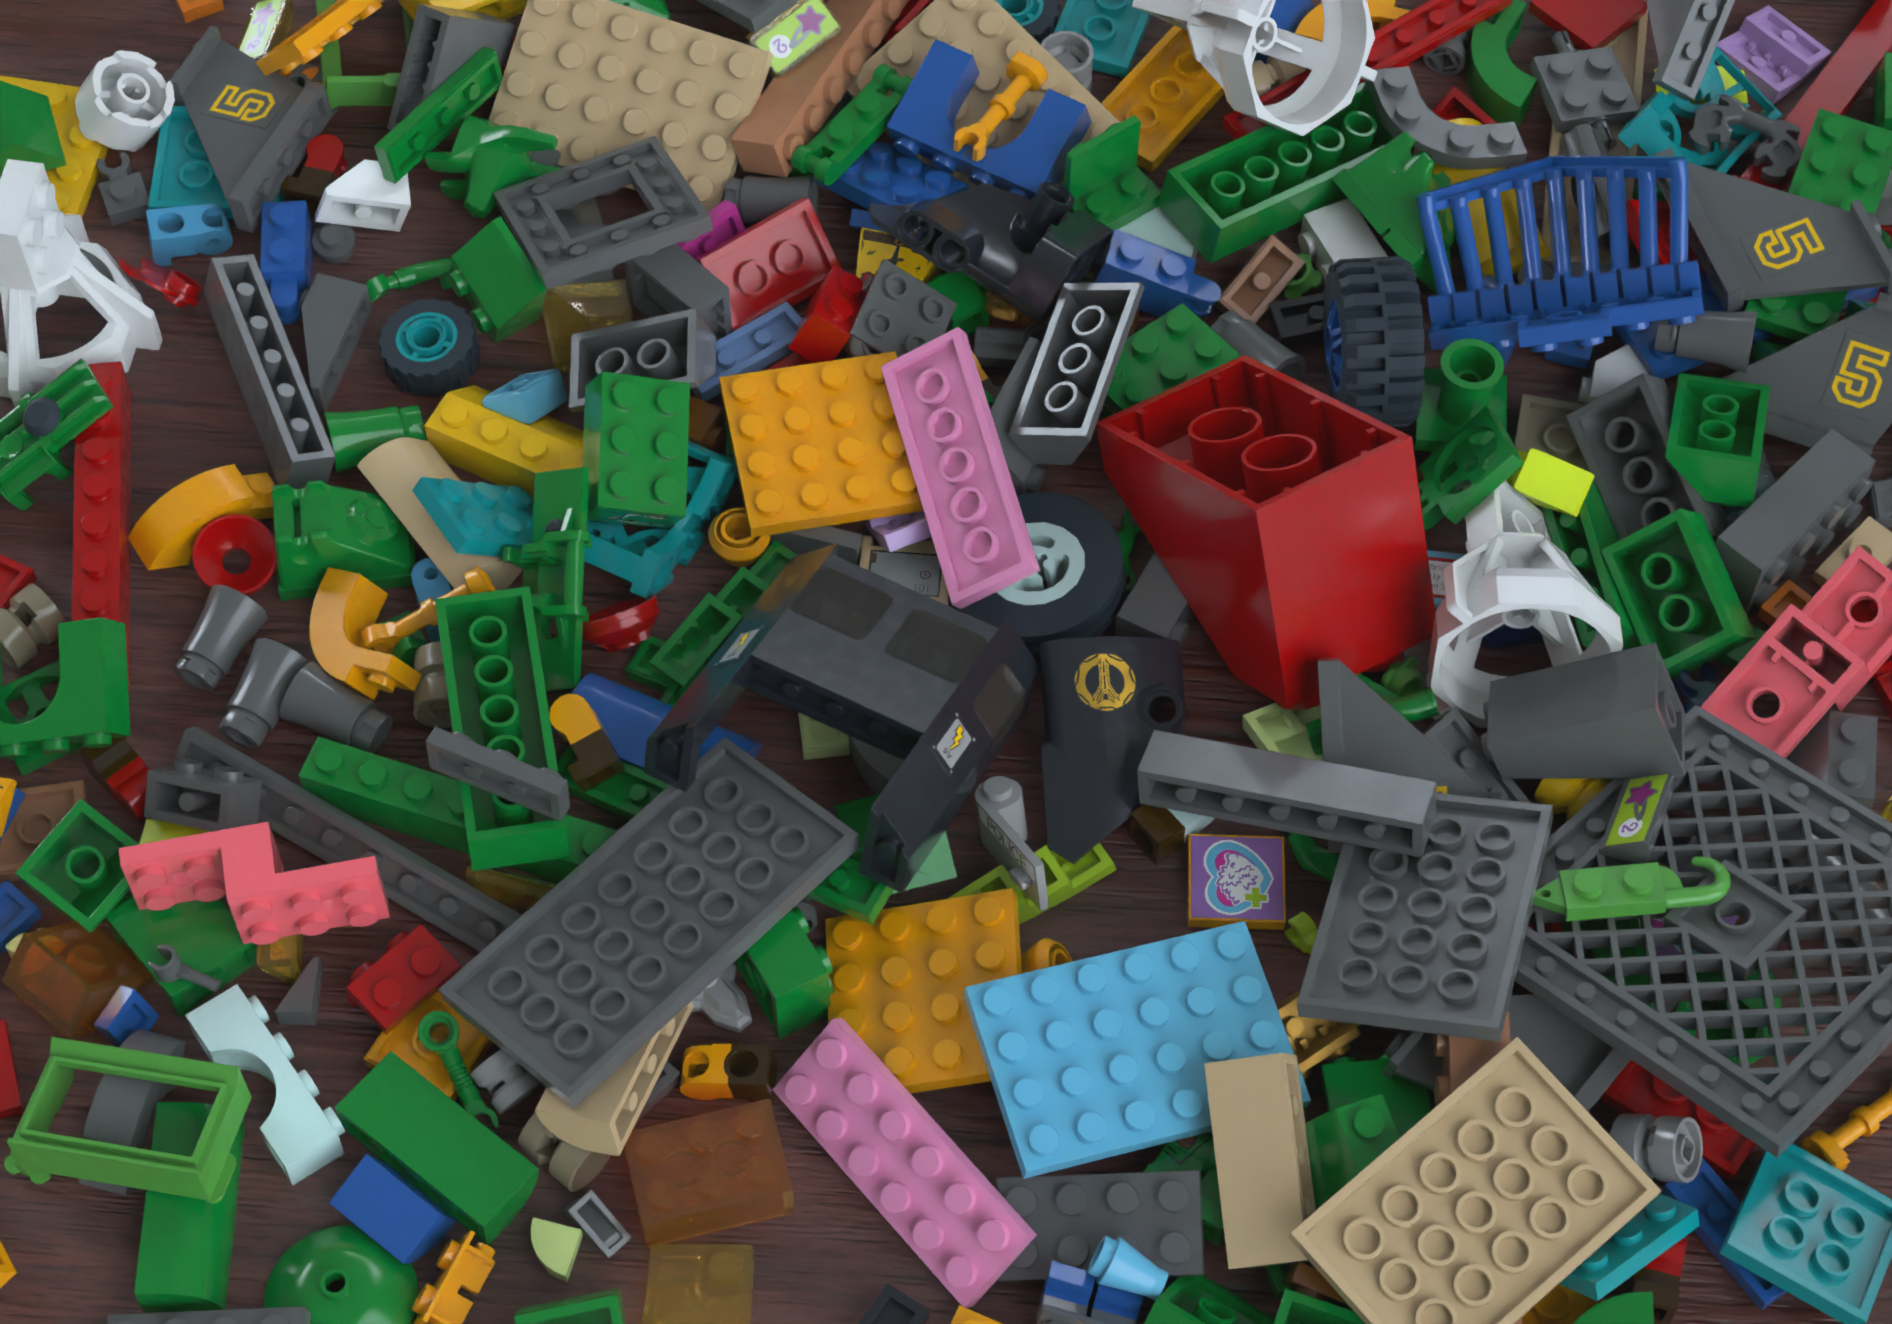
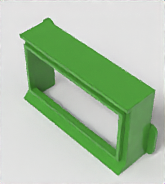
M315 0L316 16L334 4L335 0ZM402 7L407 52L414 20ZM339 39L334 42L330 41L322 47L324 49L320 53L322 84L325 87L331 110L337 106H393L401 73H387L384 76H342Z
M51 1036L49 1059L13 1138H8L7 1144L21 1169L202 1199L214 1204L223 1199L236 1168L237 1160L229 1152L252 1096L237 1066ZM75 1069L218 1092L192 1157L47 1132L55 1114L61 1109L73 1082Z

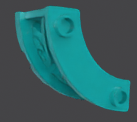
M1716 46L1695 96L1694 104L1704 97L1706 103L1693 105L1689 100H1683L1669 91L1666 94L1662 91L1659 93L1657 91L1635 113L1636 116L1622 128L1618 138L1629 149L1637 143L1648 156H1654L1658 152L1671 148L1675 156L1686 157L1689 163L1726 174L1735 161L1756 139L1762 143L1767 137L1742 125H1728L1732 128L1730 139L1738 141L1728 151V145L1723 151H1719L1718 143L1710 142V152L1703 155L1680 146L1681 131L1674 114L1683 118L1694 119L1696 111L1700 107L1718 105L1720 95L1734 96L1743 91H1746L1763 108L1759 113L1760 115L1776 120L1782 113ZM1715 60L1737 82V84L1726 91L1719 70L1714 62ZM1743 103L1746 106V108L1751 106L1747 103Z
M688 440V455L707 463V467H687V500L690 502L686 507V517L674 524L670 530L648 529L629 537L622 523L588 519L587 532L590 533V538L592 539V548H585L584 561L632 582L630 592L641 597L648 598L662 591L673 581L674 574L671 572L678 563L687 566L706 540L705 534L700 531L711 518L710 514L718 515L721 513L738 476L734 458L728 455L723 456ZM654 543L651 547L646 546V544Z

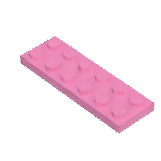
M957 327L881 366L952 605L962 609L1039 572V565L967 334Z
M833 1018L772 1089L961 1306L965 1308L973 1307L1037 1236L1032 1228L843 1018Z

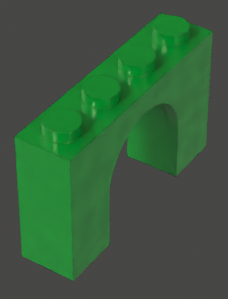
M102 617L58 623L60 658L58 690L49 707L37 718L25 723L19 722L11 714L4 700L0 643V759L28 757V750L40 748L41 753L45 754L66 753L70 751V744L82 742L84 748L112 746V738L131 736L125 623Z

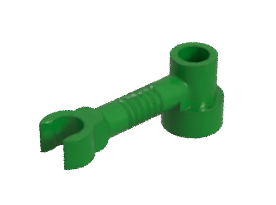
M433 1011L427 1014L421 1020L418 1028V1035L422 1044L428 1050L439 1054L445 1069H447V1073H449L451 1082L455 1086V1090L458 1091L457 1094L463 1108L475 1118L479 1115L489 1116L493 1125L498 1130L499 1119L493 1110L485 1106L456 1045L459 1040L460 1029L455 1018L444 1011ZM443 1026L448 1028L449 1035L444 1041L436 1042L432 1040V1033L437 1027Z

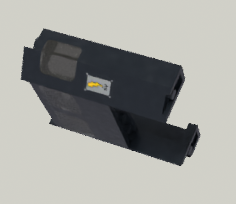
M839 543L793 557L647 739L643 773L687 792L696 778L700 746L746 688L904 760L870 808L858 873L903 893L1027 713L1033 682L1041 671V667L1007 617L999 628L994 627L837 557Z

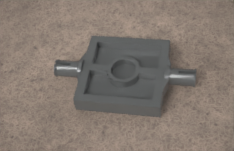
M1559 31L1551 38L1558 54L1533 57L1529 69L1532 76L1537 78L1536 85L1557 132L1570 131L1577 125L1590 124L1591 127L1599 129L1604 146L1609 151L1617 145V140L1614 138L1610 127L1616 124L1628 123L1636 116L1635 113L1639 110V106L1612 47L1577 50L1574 49L1569 33L1567 31H1563V33Z

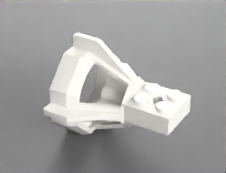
M1134 0L1132 7L1188 31L1194 58L1203 65L1224 89L1226 100L1233 110L1277 129L1304 136L1351 104L1360 78L1374 82L1378 72L1365 66L1375 39L1367 0H1321L1324 12L1322 42L1277 28L1276 22L1270 17L1276 0ZM1256 53H1260L1312 71L1304 83L1288 98L1276 104L1263 105L1254 85L1252 64Z
M7 159L0 178V293L7 353L0 351V396L11 398L14 407L18 405L17 402L28 391L34 394L38 393L81 358L87 364L121 361L126 373L129 371L136 348L159 350L163 338L154 311L143 303L141 294L107 249L98 243L89 242L81 215L64 214L62 211H59L55 200V187L53 183L49 182L44 164ZM59 295L86 298L108 321L103 330L94 339L79 349L61 356L40 359L36 311L38 307H47L53 304Z
M1506 481L1464 517L1467 528L1466 549L1468 553L1443 568L1445 599L1441 601L1435 613L1428 658V674L1426 676L1427 687L1431 686L1440 716L1447 710L1456 707L1464 718L1476 727L1487 728L1483 705L1484 702L1489 701L1490 681L1506 678V676H1498L1474 668V664L1483 636L1503 624L1515 629L1528 628L1533 625L1539 630L1553 667L1622 651L1623 648L1621 622L1618 614L1596 594L1568 559V556L1551 542L1544 513L1522 494L1515 491L1514 487ZM1466 485V486H1464V487H1463V490L1469 488V487L1472 486V485ZM1569 615L1587 622L1597 630L1592 643L1584 652L1580 647ZM1436 716V717H1432V718H1433L1434 720H1437L1440 716Z

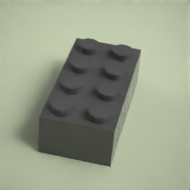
M1833 428L1717 538L1716 547L1746 615L1756 606L1760 609L1779 589L1777 586L1784 579L1793 581L1806 565V558L1812 552H1815L1817 555L1823 552L1835 535L1833 531L1839 525L1845 528L1848 527L1862 510L1863 506L1858 502L1865 496L1873 484L1869 476L1876 460Z

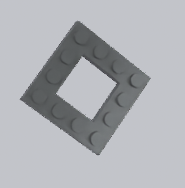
M656 136L493 192L498 209L546 290L555 286L569 285L575 279L597 271L611 270L617 264L637 257L651 256L659 249L679 242L693 241L700 235L713 231L709 213ZM630 184L633 185L649 209V212L572 239L555 213L556 210L573 208L579 202L599 195L613 194L619 188Z

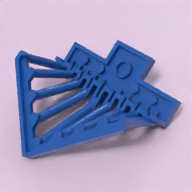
M1550 156L1417 194L1416 196L1418 214L1438 293L1435 296H1428L1431 320L1429 330L1431 350L1442 349L1443 353L1444 349L1452 342L1473 338L1485 341L1496 349L1514 345L1513 340L1519 339L1520 348L1530 346L1531 352H1545L1557 349L1559 342L1576 340L1577 346L1600 344L1604 342L1603 337L1612 336L1613 326L1622 325L1623 331H1637L1650 327L1649 322L1668 319L1669 325H1683L1694 322L1696 315H1704L1698 260L1688 261V169L1686 157ZM1564 177H1576L1582 276L1572 277ZM1594 177H1607L1611 270L1605 273H1601ZM1625 178H1638L1641 266L1635 269H1630ZM1656 178H1670V263L1659 265ZM1546 179L1554 269L1553 280L1543 281L1532 189V183ZM1514 188L1525 276L1524 284L1516 285L1513 281L1500 192ZM1483 198L1496 282V287L1494 288L1484 287L1468 206L1469 201ZM1451 207L1467 291L1455 292L1436 211Z

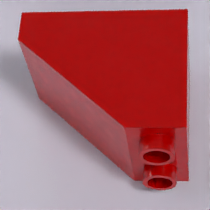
M1246 355L1096 423L1105 473L1230 671L1238 679L1273 699L1278 706L1288 710H1305L1320 705L1318 660L1321 658H1339L1356 675L1361 672L1385 671L1393 663L1401 662L1404 658L1405 650L1432 637L1436 611L1411 436Z

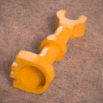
M1020 51L1013 56L1006 66V77L1010 78L1011 84L1002 94H996L990 100L988 111L977 123L963 127L955 133L954 151L959 152L966 144H974L972 160L976 162L982 160L986 154L987 141L993 130L1002 120H1008L1016 110L1015 104L1026 91L1036 92L1047 81L1048 74L1044 66L1036 59Z
M477 565L464 572V584L439 598L496 591V589L492 585L491 578ZM429 597L420 602L421 608L396 622L368 626L361 632L365 646L368 649L373 647L374 651L390 654L402 638L415 633L429 624L433 627L437 626L438 619L435 600Z
M1892 1083L1887 1093L1867 1107L1860 1105L1849 1113V1120L1830 1134L1817 1130L1803 1139L1801 1143L1802 1149L1841 1171L1846 1169L1850 1160L1843 1149L1860 1136L1869 1137L1879 1130V1123L1892 1114Z

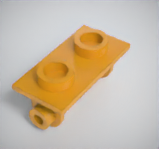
M469 1231L458 1241L450 1239L436 1262V1266L442 1269L433 1286L427 1283L412 1306L411 1310L418 1314L413 1324H462L473 1302L457 1293L458 1290L462 1287L477 1295L495 1265V1261L492 1259L495 1254L493 1248L480 1242L475 1247L469 1245L475 1232Z

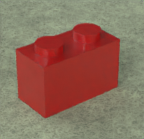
M834 265L810 299L788 348L812 363L834 360L850 338V330L867 295L866 292L862 291L864 283L856 275L845 272Z

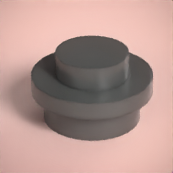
M327 223L315 231L312 237V245L315 253L325 262L339 264L351 257L356 247V237L354 231L348 225Z

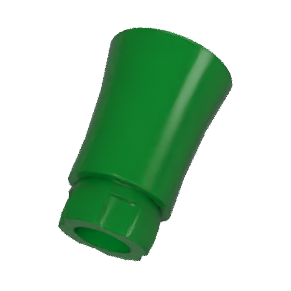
M418 405L399 409L397 406L355 412H323L325 432L335 454L333 463L335 474L356 467L366 455L388 441L404 437L426 441L424 423Z

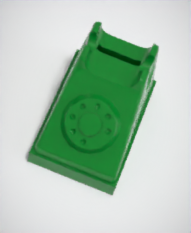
M1403 132L1350 170L1344 167L1332 180L1383 237L1399 257L1409 261L1412 264V269L1415 270L1416 276L1436 294L1437 289L1418 214L1416 196L1417 194L1448 186L1451 184V180L1443 171L1437 175H1432L1434 168L1432 158L1423 151L1412 155L1411 147L1416 141L1409 133ZM1448 207L1438 210L1436 213L1451 271L1450 246L1454 240V223L1451 209Z
M322 480L307 481V485L302 489H294L289 484L273 486L272 499L277 556V582L281 601L315 597L328 567L359 573L381 589L413 586L411 572L417 564L415 539L379 494L328 485Z

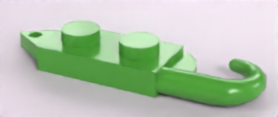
M1699 856L1693 857L1691 863L1694 866L1704 867L1714 874L1715 881L1710 885L1683 888L1680 878L1675 872L1665 866H1659L1658 862L1560 870L1557 879L1536 890L1533 905L1565 915L1566 922L1666 913V909L1706 906L1716 903L1726 896L1731 886L1730 874L1723 864L1716 859Z

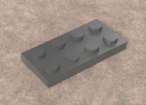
M1199 1170L1036 1176L1025 1179L1023 1177L997 1178V1191L1037 1234L999 1277L1000 1282L1045 1281L1051 1261L1088 1271L1092 1257L1104 1236L1114 1240L1121 1237L1157 1267L1168 1272V1277L1205 1276L1202 1182Z

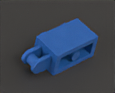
M306 200L262 203L260 271L280 321L284 325L293 324L300 319L299 303L301 295L306 288L310 289L313 283L312 237L314 232Z
M1117 229L1114 230L1108 245L1100 255L1092 283L1141 282L1145 288L1137 309L1157 317L1163 316L1183 303L1199 318H1204L1211 313L1213 305L1217 303L1221 296L1220 287L1214 281L1193 274L1196 264L1195 259Z

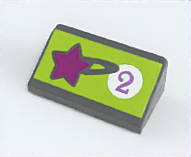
M1662 773L1625 779L1601 842L1599 854L1637 864L1648 863L1673 795L1675 774Z

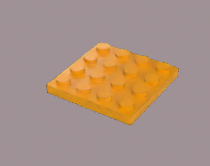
M896 351L719 377V387L751 538L924 511L881 366L897 358Z
M1013 888L882 909L873 925L850 915L826 919V953L833 967V972L829 973V978L834 988V993L830 995L828 1024L833 1018H843L910 1094L991 1081L963 993L967 986L1022 974L1018 897Z

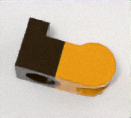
M566 694L554 701L550 708V721L560 735L569 741L578 758V761L567 766L575 783L584 793L626 770L597 714L583 697L577 694Z
M770 1044L691 1046L686 1048L683 1053L680 1091L687 1097L698 1100H715L718 1098L752 1099L754 1105L774 1106L775 1092L772 1089L776 1086L778 1064Z

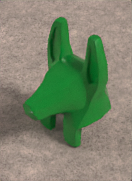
M470 115L464 118L451 152H427L425 156L426 163L432 171L463 172L466 179L442 180L440 188L447 198L465 200L464 208L473 217L480 219L485 218L496 205L493 192L561 169V167L547 166L533 161L528 152L555 150L558 144L555 136L526 127L500 126L490 120Z

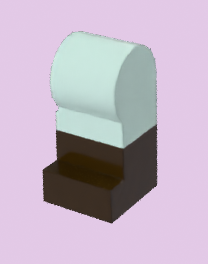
M1143 804L1131 813L1129 837L1155 865H1158L1188 841L1189 834L1199 833L1214 818Z

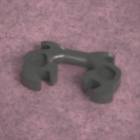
M1726 94L1720 95L1718 105H1705L1696 111L1693 128L1689 131L1687 139L1689 146L1694 151L1705 155L1708 151L1709 142H1717L1718 150L1723 151L1729 144L1732 128L1728 125H1742L1765 135L1770 141L1769 144L1764 142L1758 146L1753 160V166L1755 167L1761 163L1768 166L1762 168L1761 181L1771 185L1783 184L1785 177L1798 167L1802 151L1796 142L1800 135V128L1797 125L1788 121L1772 120L1747 109L1736 98Z

